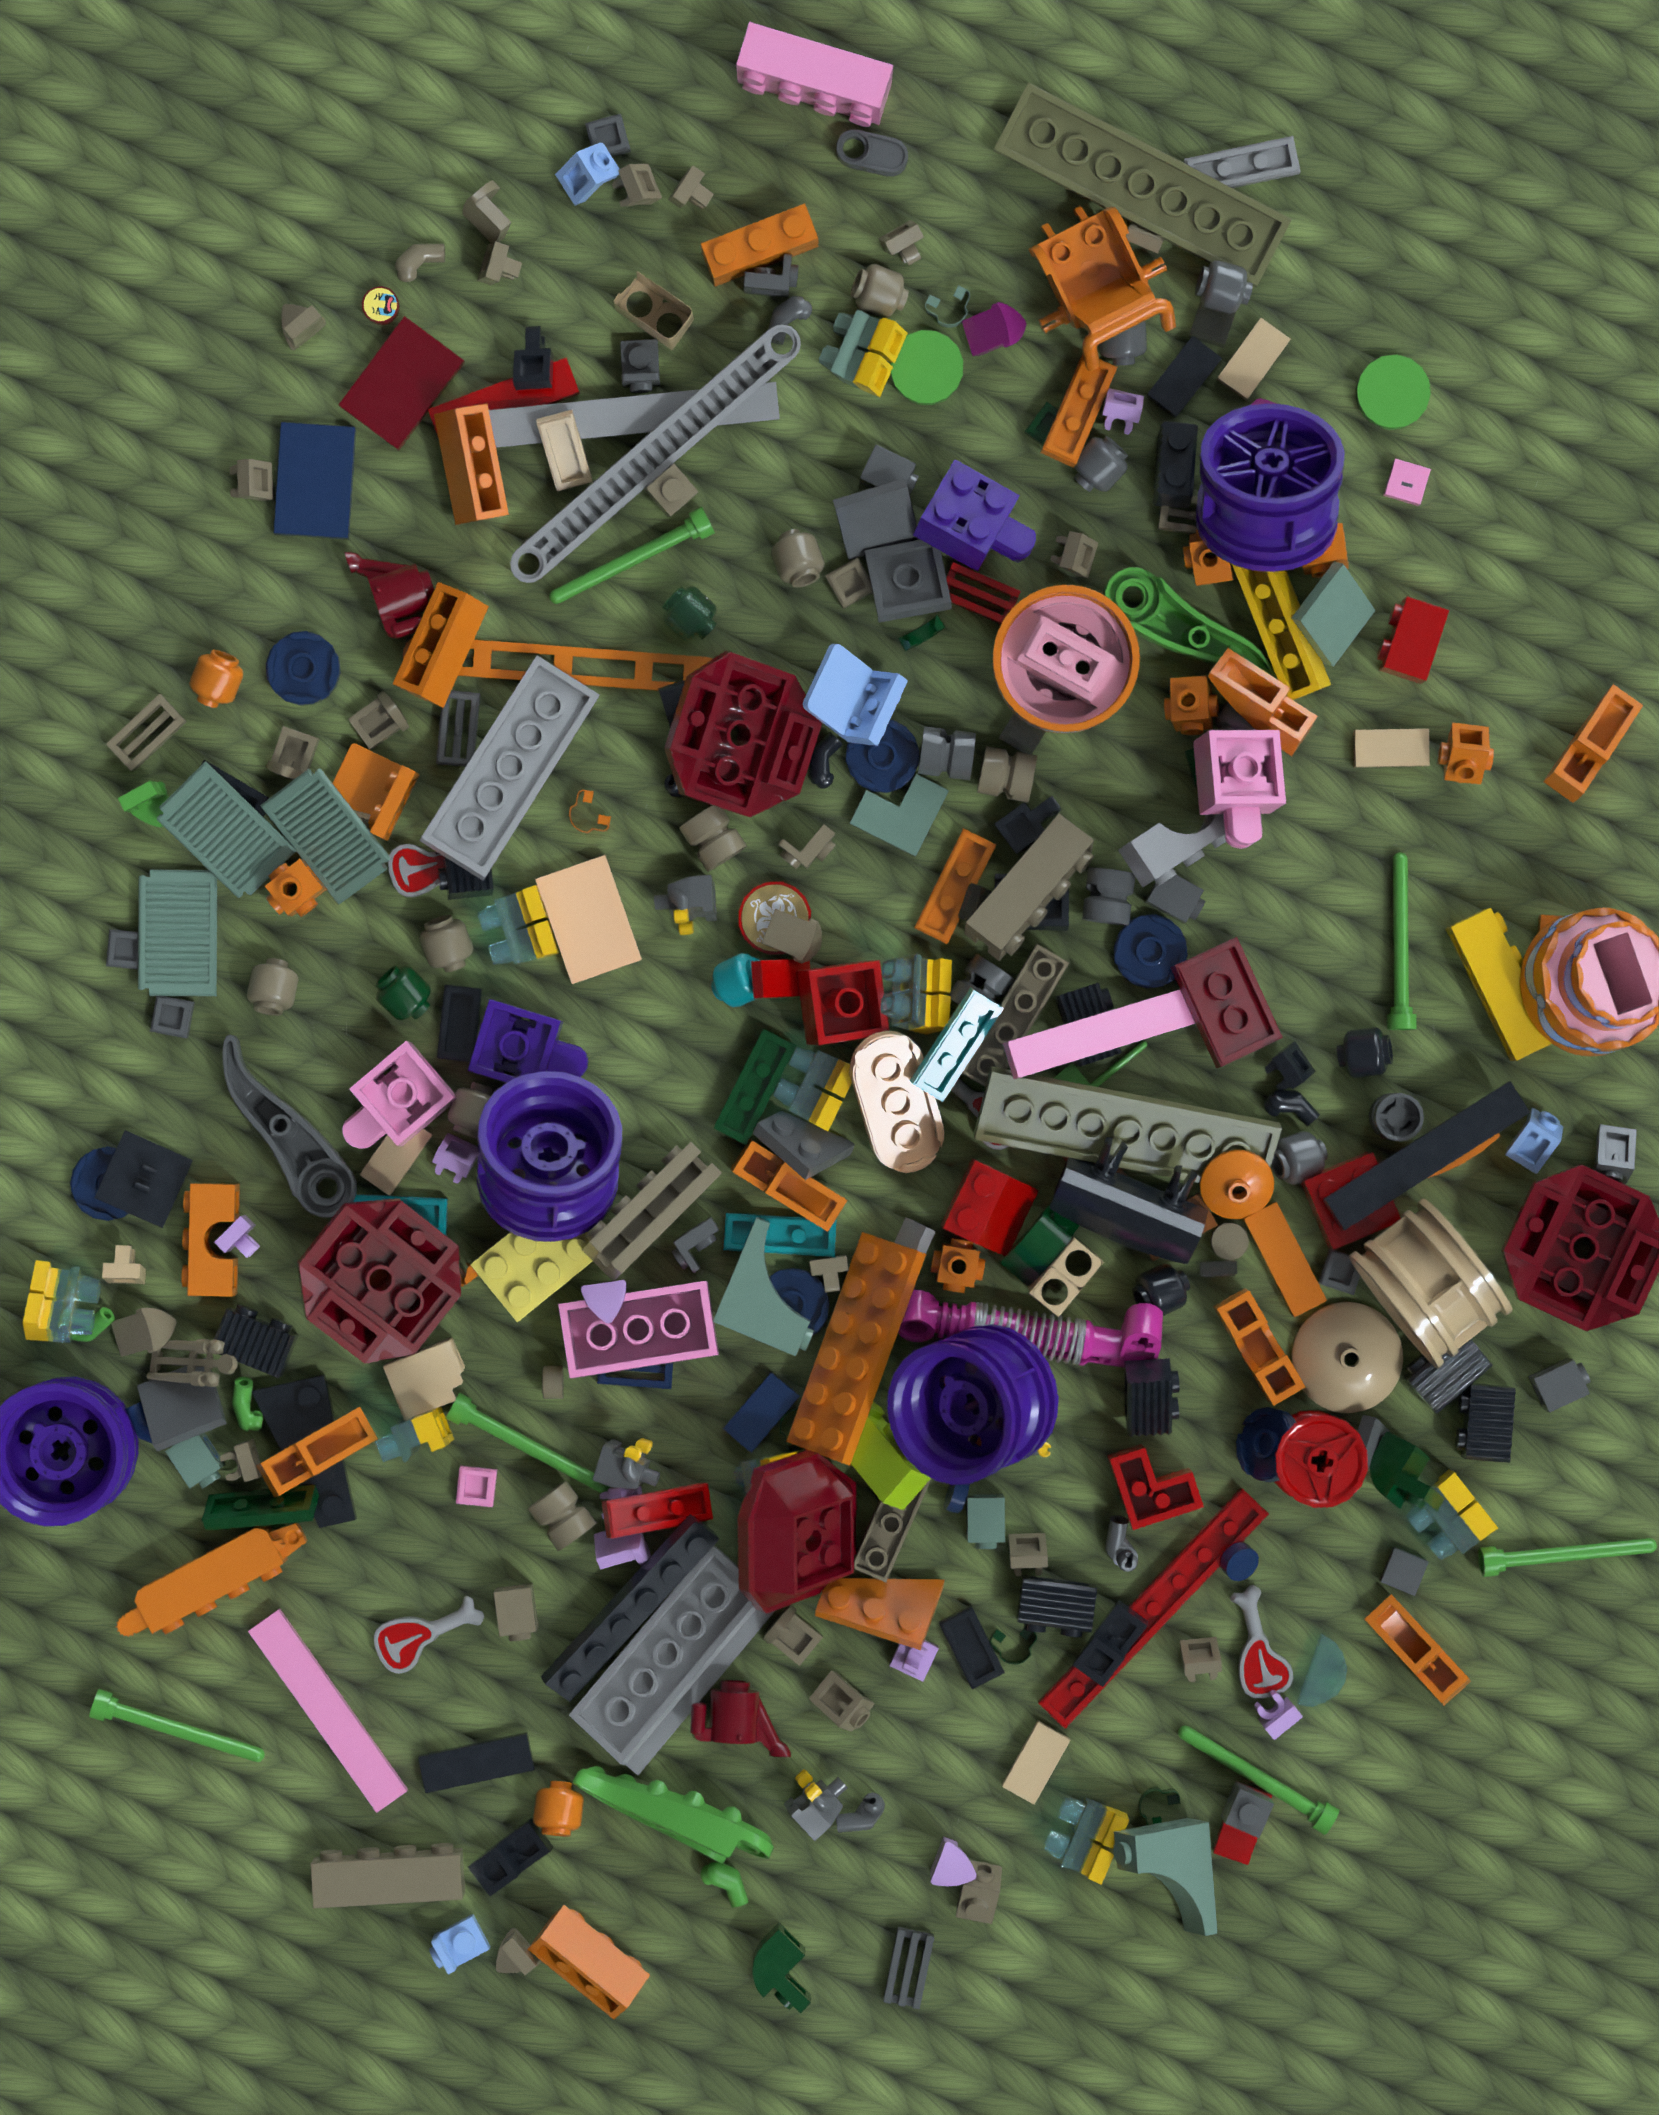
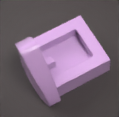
M625 1280L585 1285L581 1287V1292L589 1308L602 1321L609 1324L615 1319L623 1305L627 1283Z
M606 1531L594 1534L596 1560L600 1569L635 1559L640 1566H643L651 1557L643 1533L612 1539L606 1538Z
M943 1836L930 1870L931 1883L938 1886H957L975 1880L977 1877L976 1871L967 1855L958 1847L957 1841Z

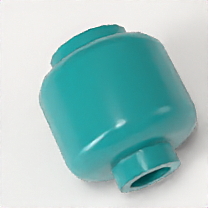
M741 953L719 963L714 968L713 981L711 983L712 992L715 997L730 1007H741L755 1000L753 997L751 961L760 960Z

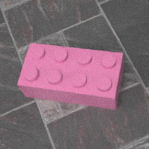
M752 22L748 24L736 64L738 83L743 84L742 88L748 92L763 95L764 91L779 95L778 99L784 103L799 105L800 102L814 105L813 109L818 113L827 116H835L836 112L850 116L849 121L865 127H870L871 123L880 124L893 75V65Z
M707 1281L626 1293L620 1311L609 1324L602 1321L589 1308L585 1300L558 1304L570 1378L719 1355Z

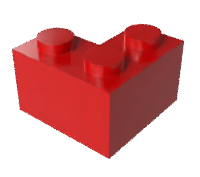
M1143 1444L1107 1455L1132 1530L1204 1507L1193 1472L1189 1467L1155 1478Z

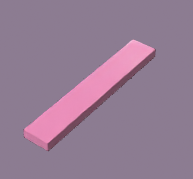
M1177 990L1003 1043L1013 1079H1017L1196 1023L1181 990Z
M279 1608L248 1631L376 1813L406 1793L408 1790L406 1785Z

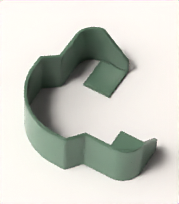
M958 285L953 295L962 300L965 293L969 296L964 306L966 314L961 321L955 324L940 322L938 315L926 308L927 304L937 308L940 299L929 295L925 303V312L935 317L937 324L946 328L956 327L965 320L968 314L966 306L970 300V292Z

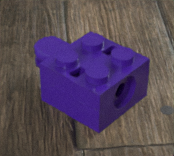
M954 459L921 516L913 534L918 539L977 572L990 549L1019 563L1030 555L1036 542L1034 530L1010 517L1020 495Z
M489 999L468 1071L503 1082H509L522 1075L541 1071L564 1072L581 1077L588 1068L589 1060L587 1053L581 1047L558 1040L564 1021ZM521 1017L528 1018L530 1021L522 1020ZM505 1071H508V1072H511V1073H514V1074H513V1076H511V1075L505 1074Z

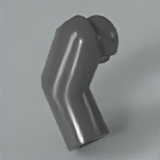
M792 296L774 308L768 329L781 324L788 326L789 323L797 318L800 320L808 319L812 313L811 303L804 300L801 296ZM779 332L775 334L771 343L783 345L786 333Z
M1114 1515L1110 1517L1105 1550L1122 1571L1130 1572L1138 1565V1554L1126 1538L1128 1519L1123 1516Z
M868 1793L864 1796L854 1813L838 1814L836 1817L838 1833L863 1831L873 1828L885 1809L882 1797L877 1793Z

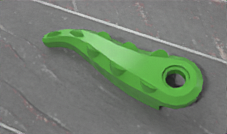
M1125 568L1116 572L1107 581L1103 595L1112 600L1125 613L1135 634L1174 653L1216 665L1227 648L1277 679L1273 667L1260 649L1242 635L1200 613L1178 595L1162 577H1156L1151 572L1142 568ZM1128 587H1135L1141 592L1142 601L1136 608L1127 607L1122 600V594Z
M593 1766L588 1769L583 1768L576 1773L573 1779L575 1786L602 1803L689 1846L716 1862L723 1864L726 1857L729 1858L735 1848L763 1859H769L774 1850L770 1837L760 1829L742 1821L741 1813L734 1806L726 1807L723 1811L706 1804L702 1795L696 1791H689L686 1795L669 1791L665 1783L660 1780H655L649 1785L637 1783L633 1776L628 1774L617 1777L606 1775L603 1768L599 1766Z

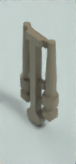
M168 1340L161 1348L190 1351L189 1358L162 1357L163 1352H161L160 1348L152 1352L147 1379L191 1383L193 1386L206 1385L216 1387L219 1385L220 1375L211 1372L212 1368H218L221 1373L229 1375L236 1370L237 1360L234 1356L228 1354L222 1355L219 1360L213 1359V1354H223L225 1343L220 1340ZM207 1354L206 1359H197V1355ZM161 1365L188 1366L187 1373H158V1370L161 1369ZM205 1367V1372L195 1371V1368Z

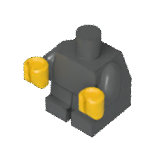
M711 875L690 876L667 885L668 894L654 895L655 910L669 909L674 922L678 924L680 935H691L694 933L693 919L696 917H705L706 921H717L715 884Z
M641 1438L636 1441L635 1446L631 1445L626 1449L621 1447L622 1442L614 1439L603 1445L593 1481L612 1488L637 1489L644 1483L652 1486L657 1485L660 1472L649 1469L650 1460L645 1458V1454H649L652 1448V1441Z
M803 1769L795 1777V1780L804 1791L795 1800L790 1797L784 1803V1806L795 1821L815 1841L832 1826L843 1807L838 1796L848 1787L839 1777L828 1786L822 1780L814 1783L812 1782V1776Z

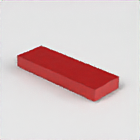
M706 1482L602 1501L606 1538L610 1539L676 1527L690 1514L701 1522L713 1519L709 1486Z

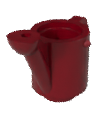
M344 552L351 573H358L368 578L387 636L390 638H401L415 633L421 621L419 616L398 623L396 621L425 612L429 603L428 600H430L434 592L428 569L418 572L416 563L406 565L363 559L354 552Z
M721 1680L720 1688L711 1689L710 1722L708 1728L705 1727L706 1705L699 1702L691 1705L690 1732L695 1740L726 1744H753L761 1742L769 1751V1756L791 1757V1752L786 1743L779 1740L760 1699L759 1691L750 1690L749 1681Z

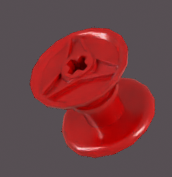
M1320 1410L1299 1411L1291 1415L1296 1420V1423L1282 1436L1276 1452V1473L1280 1480L1274 1481V1483L1286 1495L1293 1497L1297 1502L1313 1508L1334 1507L1349 1500L1362 1486L1368 1470V1454L1361 1435L1348 1422ZM1322 1455L1321 1461H1315L1314 1464L1311 1463L1312 1456Z

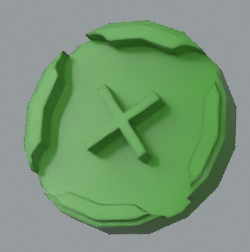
M920 330L907 335L895 364L890 362L893 366L890 376L895 389L906 399L917 405H935L947 400L957 390L963 377V358L958 346L948 336L937 331Z
M1397 354L1382 356L1371 362L1360 375L1355 390L1357 406L1364 418L1376 426L1387 430L1404 429L1416 422L1427 409L1431 395L1429 379L1423 368L1411 358Z

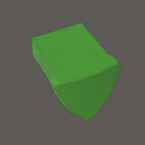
M148 781L118 798L125 812H131L136 818L149 825L160 828L164 827L157 821V817L163 814L159 807L168 799L165 783Z

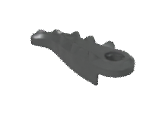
M227 1035L223 1042L222 1062L225 1081L232 1100L272 1150L282 1168L292 1195L298 1198L301 1205L309 1213L322 1218H332L344 1203L354 1202L357 1195V1181L352 1170L330 1142L307 1119L260 1083L250 1073L243 1060L239 1039L237 1036ZM325 1178H332L337 1184V1192L330 1199L322 1198L318 1192V1185Z

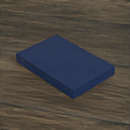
M281 422L274 521L275 535L349 540L356 443L355 427Z

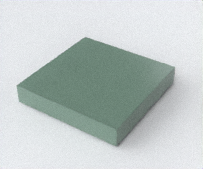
M1334 561L1293 615L1292 620L1322 662L1334 667L1376 610L1345 565Z

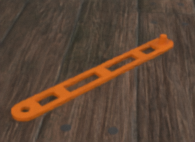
M410 639L404 647L403 659L405 657V654L409 648L412 639ZM474 640L470 648L474 649L473 667H462L458 676L521 681L526 671L491 669L492 651L554 655L555 667L586 686L659 691L658 688L677 682L652 681L653 663L684 665V681L689 674L711 661L712 658ZM573 657L636 661L634 679L572 675Z

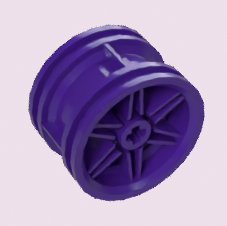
M1269 403L1245 406L1230 411L1217 419L1207 430L1201 442L1199 476L1202 484L1198 490L1196 526L1199 536L1207 548L1219 558L1235 566L1254 571L1275 572L1291 570L1306 565L1320 557L1332 544L1337 533L1339 498L1337 494L1342 484L1345 450L1341 438L1332 426L1319 416L1304 409L1285 404Z
M541 1071L522 1075L507 1082L495 1091L484 1106L479 1119L477 1189L480 1201L489 1216L502 1228L519 1237L547 1242L572 1239L590 1231L600 1220L602 1221L612 1208L617 1194L622 1145V1124L618 1111L610 1098L596 1085L579 1076L553 1071ZM512 1142L516 1149H511L507 1145Z
M986 1324L976 1325L946 1339L917 1349L906 1357L893 1375L888 1390L887 1411L890 1428L896 1443L907 1460L921 1473L936 1481L960 1485L970 1484L986 1478L1000 1469L1032 1456L1042 1448L1052 1434L1058 1415L1059 1398L1054 1375L1049 1363L1038 1347L1024 1335L1009 1327ZM979 1437L982 1441L981 1446L976 1445V1442Z
M80 1377L53 1378L23 1389L8 1398L0 1406V1504L9 1513L25 1522L41 1526H65L82 1521L113 1502L127 1487L135 1472L139 1456V1438L125 1411L127 1407L124 1402L107 1387L93 1380ZM53 1406H58L62 1410V1417L58 1421L49 1414V1410ZM90 1419L96 1421L98 1425L97 1431L93 1434H88L83 1429L85 1422ZM29 1430L32 1433L33 1440L30 1444L22 1443L20 1439L22 1431ZM68 1442L71 1448L67 1451L70 1457L67 1454L62 1457L58 1454L57 1451L61 1447L60 1443ZM95 1456L100 1457L104 1462L103 1468L98 1471L89 1462ZM29 1467H34L39 1473L36 1481H31L27 1478L26 1471ZM68 1480L73 1483L74 1491L71 1494H66L61 1490L60 1486L63 1481Z

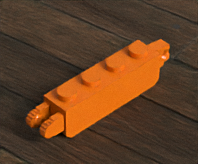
M292 1523L272 1530L267 1525L256 1526L143 1586L142 1589L137 1591L134 1600L137 1607L126 1612L122 1618H119L116 1628H118L120 1635L123 1634V1636L128 1637L146 1628H149L152 1634L162 1629L166 1635L184 1625L182 1618L188 1614L195 1612L197 1617H200L217 1607L215 1600L228 1594L231 1600L250 1590L248 1582L258 1577H261L262 1581L265 1582L282 1573L280 1565L288 1560L287 1556L308 1541L299 1523Z

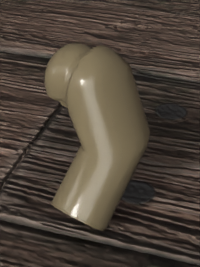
M414 244L410 246L396 260L395 269L397 270L398 279L402 282L414 281L417 275L416 269L423 263L445 262V244Z

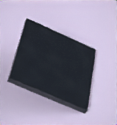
M124 1130L94 1198L163 1228L193 1160Z

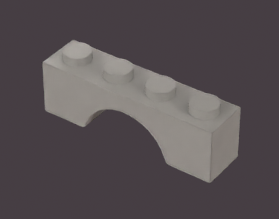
M1223 814L1205 815L1202 827L1197 833L1193 834L1176 833L1158 823L1118 851L1142 887L1152 881H1155L1157 886L1176 875L1173 867L1182 861L1188 867L1205 856L1202 848L1212 843L1214 848H1217L1226 842Z

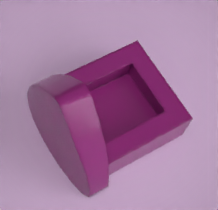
M997 302L991 305V309L963 320L962 324L972 356H981L998 348H1006L1017 343L1025 332L1027 322L1014 308Z

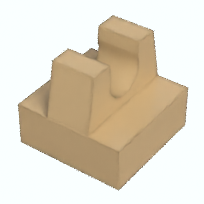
M116 1245L114 1263H103L102 1278L107 1283L145 1284L146 1269L141 1264H135V1249H132V1246Z

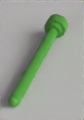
M700 507L690 512V517L684 519L685 524L552 590L549 595L550 601L554 604H560L690 537L693 539L701 537L703 540L711 536L715 532L703 508Z
M1398 852L1393 856L1394 1007H1390V1014L1387 1015V1030L1417 1029V1014H1413V1007H1409L1408 858L1402 852Z
M460 1392L445 1418L457 1425L461 1422L467 1426L469 1422L600 1493L607 1492L610 1486L593 1481L594 1472L476 1410L477 1406L471 1403L472 1399Z
M1652 1538L1505 1553L1503 1549H1496L1495 1546L1480 1547L1478 1550L1479 1568L1482 1577L1498 1576L1499 1572L1506 1570V1567L1652 1553L1657 1549V1543Z
M98 1689L89 1714L90 1718L103 1722L105 1718L112 1720L113 1717L254 1762L262 1761L265 1756L264 1750L260 1747L118 1703L119 1699L113 1697V1693Z
M1184 1725L1179 1728L1178 1736L1180 1739L1308 1816L1307 1821L1312 1823L1311 1827L1326 1835L1333 1826L1340 1811L1328 1802L1322 1804L1317 1801L1314 1803L1191 1727Z

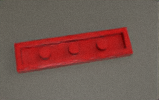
M566 357L553 362L552 388L516 390L512 377L432 407L428 411L437 433L434 414L482 404H488L489 410L555 404L579 395L580 392Z

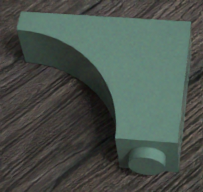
M756 1217L713 1322L796 1356L799 1348L806 1351L814 1330L808 1328L810 1319L802 1316L786 1304L774 1288L765 1262V1240L770 1222Z
M1184 1818L1115 1831L1113 1853L1117 1869L1137 1874L1150 1873L1159 1879L1169 1889L1177 1902L1184 1931L1203 1936L1217 1934L1209 1822Z

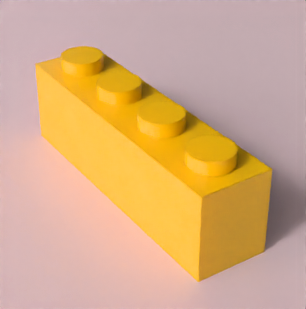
M1233 565L1277 679L1291 688L1287 697L1295 700L1330 686L1331 682L1322 660L1292 620L1300 604L1287 571H1254Z
M1487 908L1445 928L1509 1060L1518 1061L1552 1044L1538 1031L1526 1011L1520 983V967L1522 966L1523 958L1515 945L1509 946L1504 933L1508 932V929L1499 912L1493 913L1491 908Z

